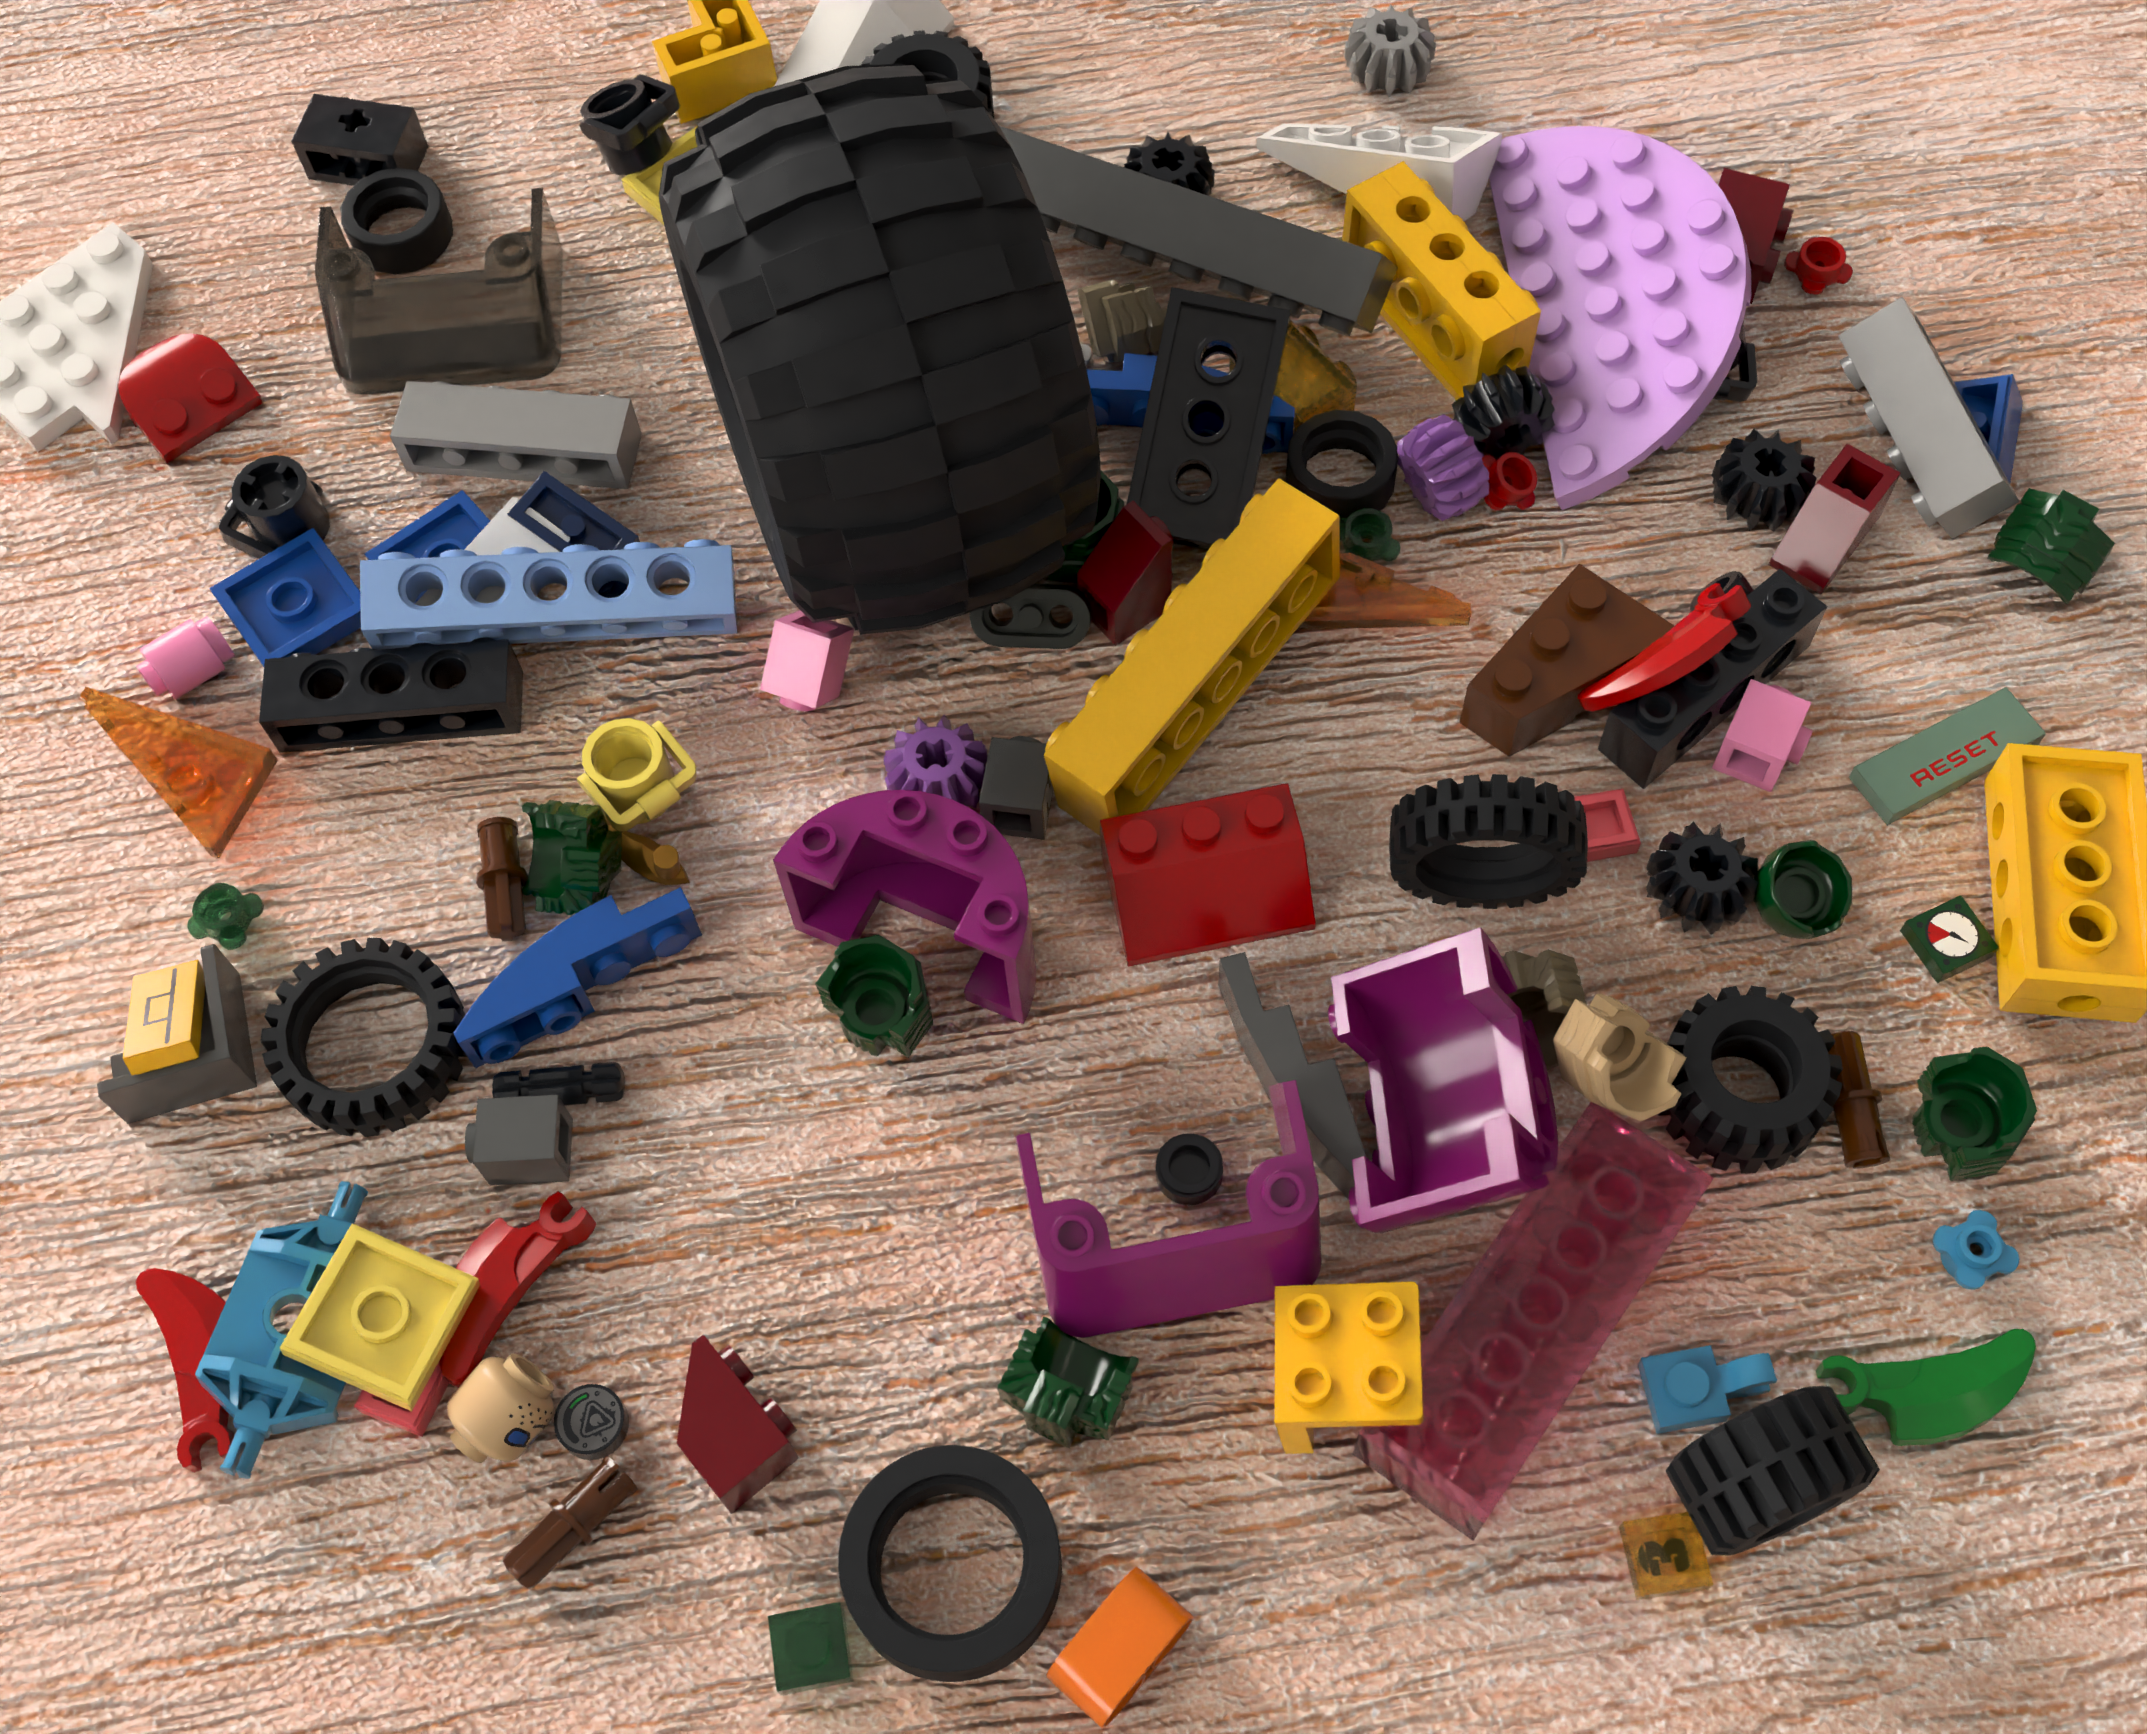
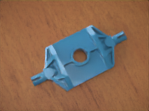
M340 1182L328 1215L320 1214L318 1221L265 1228L256 1232L195 1373L200 1385L234 1419L232 1423L237 1431L225 1460L220 1466V1470L227 1474L235 1476L237 1473L239 1478L249 1479L262 1444L271 1434L275 1435L335 1423L339 1415L336 1407L346 1382L284 1356L280 1346L287 1335L278 1332L273 1327V1321L277 1312L282 1307L291 1303L305 1304L349 1227L352 1223L354 1224L363 1200L368 1194V1191L360 1185L354 1184L352 1189L350 1182Z

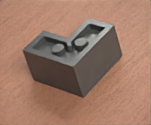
M215 944L200 948L206 986L199 1058L150 1072L131 1075L123 1060V1053L110 1056L113 1078L97 1083L98 1097L127 1124L257 1087L240 974Z

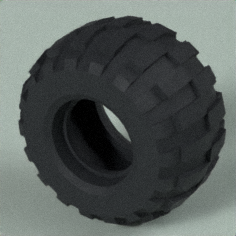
M905 63L844 66L751 93L697 123L698 128L695 129L697 147L664 162L659 190L660 208L674 265L711 387L762 535L790 600L813 623L848 618L855 631L859 630L860 635L916 630L1007 601L1061 568L1065 558L1063 547L1091 532L1097 516L1101 467L1092 394L1065 285L1038 206L1021 166L1003 131L974 92L961 80L955 81L953 78L925 82L924 75L914 65H905Z

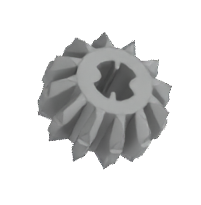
M1391 4L1384 12H1380L1375 8H1369L1365 18L1354 19L1348 41L1345 42L1344 52L1346 67L1350 68L1352 82H1365L1368 93L1378 88L1384 89L1389 97L1394 89L1399 88L1406 93H1411L1416 83L1425 82L1436 50L1435 34L1430 32L1428 19L1415 18L1412 8L1403 12L1395 11Z

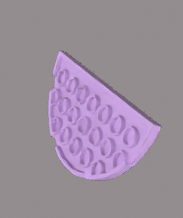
M1564 126L1507 136L1502 139L1501 147L1489 176L1509 276L1521 289H1525L1533 295L1541 310L1529 370L1532 374L1539 377L1541 383L1546 384L1553 398L1551 402L1555 410L1552 413L1555 426L1549 431L1542 433L1555 499L1561 510L1588 501L1630 478L1628 470L1645 460L1659 447H1662L1665 451L1669 449L1693 425L1712 401L1728 375L1741 345L1739 333L1745 316L1746 306H1750L1751 268L1747 246L1734 210L1722 189L1703 168L1687 155L1670 145L1642 134L1616 128Z

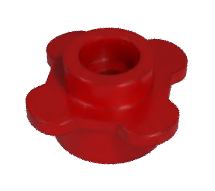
M1814 237L1807 240L1802 245L1800 252H1789L1784 261L1785 268L1798 276L1802 290L1813 295L1821 294L1824 288L1834 283L1845 284L1849 282L1853 274L1852 267L1845 263L1846 252L1843 246L1828 237Z
M1508 452L1497 460L1491 455L1482 457L1483 465L1489 471V494L1484 497V500L1491 509L1500 511L1505 506H1517L1521 510H1527L1534 505L1536 498L1533 491L1537 485V473L1533 464L1525 456L1515 452Z

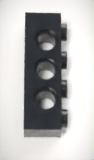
M1778 569L1747 596L1751 604L1749 611L1732 622L1738 634L1719 653L1694 671L1671 684L1644 696L1618 704L1610 711L1598 750L1642 789H1645L1738 709L1751 679L1767 684L1810 646L1828 606L1783 570Z
M478 638L467 643L443 645L417 643L406 648L382 650L356 648L350 652L321 655L296 653L284 658L265 659L259 723L279 753L521 733L523 670L509 639L495 640L492 638Z

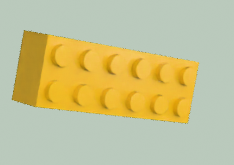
M1280 478L1274 482L1264 495L1257 494L1247 503L1241 514L1239 525L1226 540L1220 538L1212 544L1203 559L1201 570L1188 585L1182 583L1172 591L1165 603L1163 614L1150 630L1142 629L1133 637L1126 649L1122 663L1111 676L1103 675L1093 684L1087 694L1085 706L1071 723L1068 721L1061 723L1049 737L1043 755L1059 808L1099 836L1101 819L1148 810L1340 578V518L1337 513Z

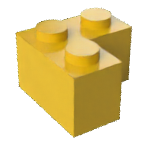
M687 0L693 27L652 41L661 80L675 88L680 108L675 113L681 124L718 112L751 93L774 87L776 84L777 75L771 44L748 0Z

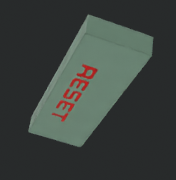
M2005 687L1855 766L1849 779L1886 825H1889L1990 771L2008 743L2039 745L2046 733L2009 689Z

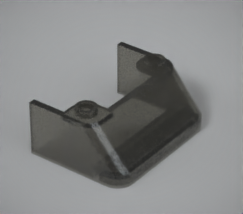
M533 188L531 191V231L509 233L495 239L486 250L484 270L375 280V270L368 255L359 249L349 248L332 207H320L315 278L333 366L342 385L349 392L360 395L404 391L407 381L427 383L442 381L452 385L467 386L534 380L545 377L556 369L561 359L563 248L543 188Z

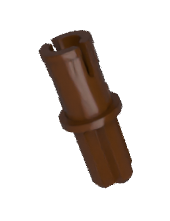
M493 817L481 821L477 826V833L480 838L482 869L477 873L476 884L484 892L487 933L491 938L501 939L502 942L513 941L514 937L523 935L526 929L522 887L528 880V874L520 866L517 822L507 817Z
M1855 1031L1832 1033L1835 1044L1828 1054L1840 1055L1843 1070L1836 1079V1081L1842 1083L1840 1097L1832 1108L1834 1109L1836 1123H1838L1845 1167L1859 1169L1884 1164L1890 1160V1155L1887 1150L1885 1137L1883 1136L1877 1105L1883 1099L1881 1092L1871 1087L1861 1037Z
M609 1456L602 1459V1463L561 1502L553 1499L549 1503L552 1511L504 1556L503 1563L506 1569L522 1586L527 1589L534 1588L579 1543L583 1542L589 1545L593 1541L589 1534L630 1494H634L638 1490L635 1483L624 1472L601 1493L620 1474L618 1470L620 1466Z

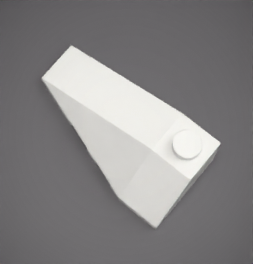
M820 0L774 87L844 66H861L866 56H874L873 49L881 43L887 45L892 43L891 38L900 34L907 37L914 35L913 31L925 30V34H934L936 31L949 33L955 25L954 17L940 0Z
M1281 124L1257 137V149L1347 194V189L1404 161L1419 178L1425 179L1431 185L1435 196L1453 215L1461 217L1463 221L1476 214L1502 143V133L1456 127H1433L1432 135L1401 137V126H1382V129L1366 130L1358 133L1357 136H1352V129L1348 125Z

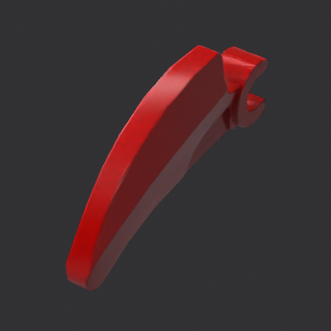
M1718 583L1707 587L1698 596V604L1694 606L1695 609L1665 635L1608 676L1582 690L1578 694V700L1582 708L1586 711L1594 712L1649 694L1694 671L1719 653L1738 634L1732 622L1742 617L1751 607L1742 586L1736 585L1726 594Z
M557 1191L545 1200L539 1211V1219L528 1226L514 1228L508 1225L503 1218H497L471 1244L455 1267L477 1277L480 1287L439 1360L441 1372L452 1386L459 1388L482 1361L486 1349L504 1320L530 1286L563 1250L584 1242L594 1232L596 1222L583 1207L570 1220L561 1223L573 1209L561 1192Z
M150 1268L139 1274L136 1279V1288L156 1318L165 1338L175 1372L183 1422V1434L178 1441L176 1450L178 1461L183 1468L195 1473L202 1470L199 1456L200 1449L206 1441L216 1438L219 1455L225 1459L235 1436L234 1432L227 1428L229 1413L200 1385L195 1375L226 1301L214 1290L192 1277L170 1270Z

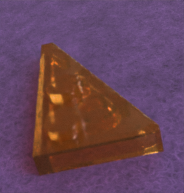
M1340 553V578L1297 630L1469 626L1471 603L1462 602L1453 593L1433 585L1430 586L1427 592L1395 579V570L1352 553Z
M85 687L79 696L85 703V709L210 856L219 859L278 761L271 749Z

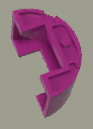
M913 790L871 792L851 797L819 812L796 830L781 847L773 862L796 930L838 947L841 942L860 938L881 900L954 930V939L956 941L983 951L964 988L966 1001L1019 1023H1025L1032 1005L1036 985V961L1026 880L1021 865L1007 840L982 815L955 800L937 794Z
M1481 927L1331 977L1334 1004H1331L1328 1008L1329 1023L1337 1040L1341 1043H1346L1368 1063L1371 1089L1365 1092V1105L1368 1115L1376 1128L1378 1149L1372 1153V1162L1365 1156L1352 1159L1355 1187L1349 1190V1205L1359 1227L1374 1233H1385L1539 1190L1550 1184L1547 1175L1543 1173L1556 1169L1558 1160V1130L1555 1105L1546 1064L1532 1020L1523 1022L1521 1009L1507 995L1516 992L1518 987L1502 956Z

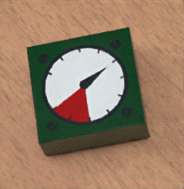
M1961 895L1907 920L1900 930L1937 984L1992 958L1999 949L1996 942Z

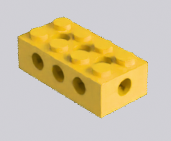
M1402 161L1347 189L1342 241L1381 253L1398 267L1380 315L1455 400L1464 397L1463 386L1474 385L1482 380V372L1488 376L1496 374L1505 364L1512 371L1523 366H1527L1529 369L1541 314L1535 298L1529 291L1521 289L1504 271L1498 257L1492 252H1487L1469 233L1463 219L1458 215H1453L1435 196L1433 188L1425 179L1419 178Z
M2008 743L1984 780L1995 942L1999 947L1996 952L2000 1011L2136 1023L2147 1012V802L2142 754Z

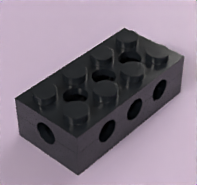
M1174 287L1171 288L1127 504L1134 500L1149 517L1157 516L1168 527L1174 544L1208 551L1216 540L1220 538L1226 540L1239 525L1245 506L1253 498L1289 328L1291 310ZM1223 354L1234 361L1235 367L1225 376L1214 377L1203 369V363L1212 355ZM1211 412L1218 415L1224 424L1215 435L1203 437L1194 433L1190 428L1193 418L1200 413ZM1191 470L1202 471L1211 479V485L1200 496L1185 495L1177 487L1178 481L1183 474Z

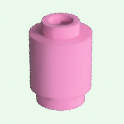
M205 616L195 623L188 619L140 648L139 650L145 661L138 664L136 668L157 697L168 691L177 700L224 671L223 663L235 657L214 623L208 616Z

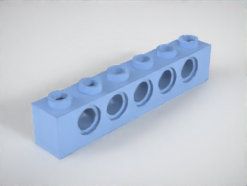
M708 539L692 540L687 542L684 547L660 548L657 544L650 542L630 543L621 550H599L592 545L577 544L565 547L563 552L538 553L535 549L528 547H512L503 550L501 555H477L472 551L455 549L442 552L440 557L415 558L408 553L389 552L381 554L378 560H360L361 631L371 648L375 650L406 648L417 643H431L435 645L467 643L478 638L509 639L510 644L738 634L731 545H720L718 542ZM672 578L683 579L689 583L686 590L677 595H666L658 589L663 582ZM610 581H621L628 585L626 591L618 597L606 598L598 594L599 589ZM557 583L567 587L564 594L555 600L546 601L537 597L539 591L548 584ZM499 586L505 589L503 595L495 602L480 603L476 601L478 594L487 587ZM427 589L443 591L440 599L432 605L419 606L415 604L418 595Z

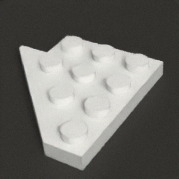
M114 222L0 301V417L37 452L83 419L110 444L119 440L125 409L119 394V379L124 368L135 358L153 263L145 249Z

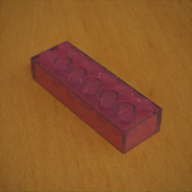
M1590 1102L1559 1146L1556 1169L1543 1173L1547 1175L1550 1184L1545 1188L1528 1192L1422 1342L1423 1422L1419 1425L1363 1426L1358 1434L1352 1453L1472 1541L1475 1540L1714 1179L1605 1107Z

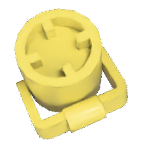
M624 718L615 719L599 726L587 738L582 750V765L586 773L579 776L577 781L593 803L601 807L604 816L616 830L627 831L637 824L647 823L660 817L670 806L681 799L680 793L695 782L697 775L694 761L662 722L658 720L650 726L644 721ZM665 748L683 769L676 775H674Z

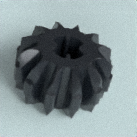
M1169 131L1161 140H1156L1146 135L1142 147H1130L1129 156L1127 157V163L1124 164V168L1210 196L1212 187H1214L1215 171L1212 169V162L1209 161L1206 146H1194L1190 134L1179 140L1172 139Z
M1505 364L1496 374L1490 376L1482 372V380L1474 385L1463 386L1464 397L1457 399L1452 404L1454 411L1453 421L1457 420L1460 422L1465 433L1468 436L1474 437V444L1483 456L1491 455L1496 460L1508 452H1515L1524 456L1525 449L1531 445L1542 444V433L1549 431L1555 426L1552 413L1555 410L1551 402L1553 398L1546 384L1541 383L1539 377L1532 374L1527 366L1519 367L1512 371Z
M1755 429L1746 436L1745 440L1733 438L1730 444L1725 447L1720 460L1716 461L1712 472V483L1715 485L1713 503L1727 506V520L1740 516L1747 519L1749 531L1759 522H1764L1775 532L1783 524L1784 520L1794 521L1814 488L1817 479L1813 475L1815 471V457L1801 455V440L1789 444L1781 441L1779 429L1770 438H1764Z
M1694 821L1685 827L1682 836L1670 831L1662 838L1659 850L1651 854L1647 863V874L1651 876L1646 887L1647 897L1662 900L1659 907L1660 919L1674 914L1683 917L1681 924L1684 933L1692 929L1696 921H1701L1711 935L1720 929L1723 921L1735 925L1736 922L1743 918L1747 910L1746 906L1754 902L1756 889L1759 884L1754 879L1759 869L1758 858L1742 855L1746 847L1744 837L1730 842L1723 839L1721 823L1713 827L1709 835H1704Z

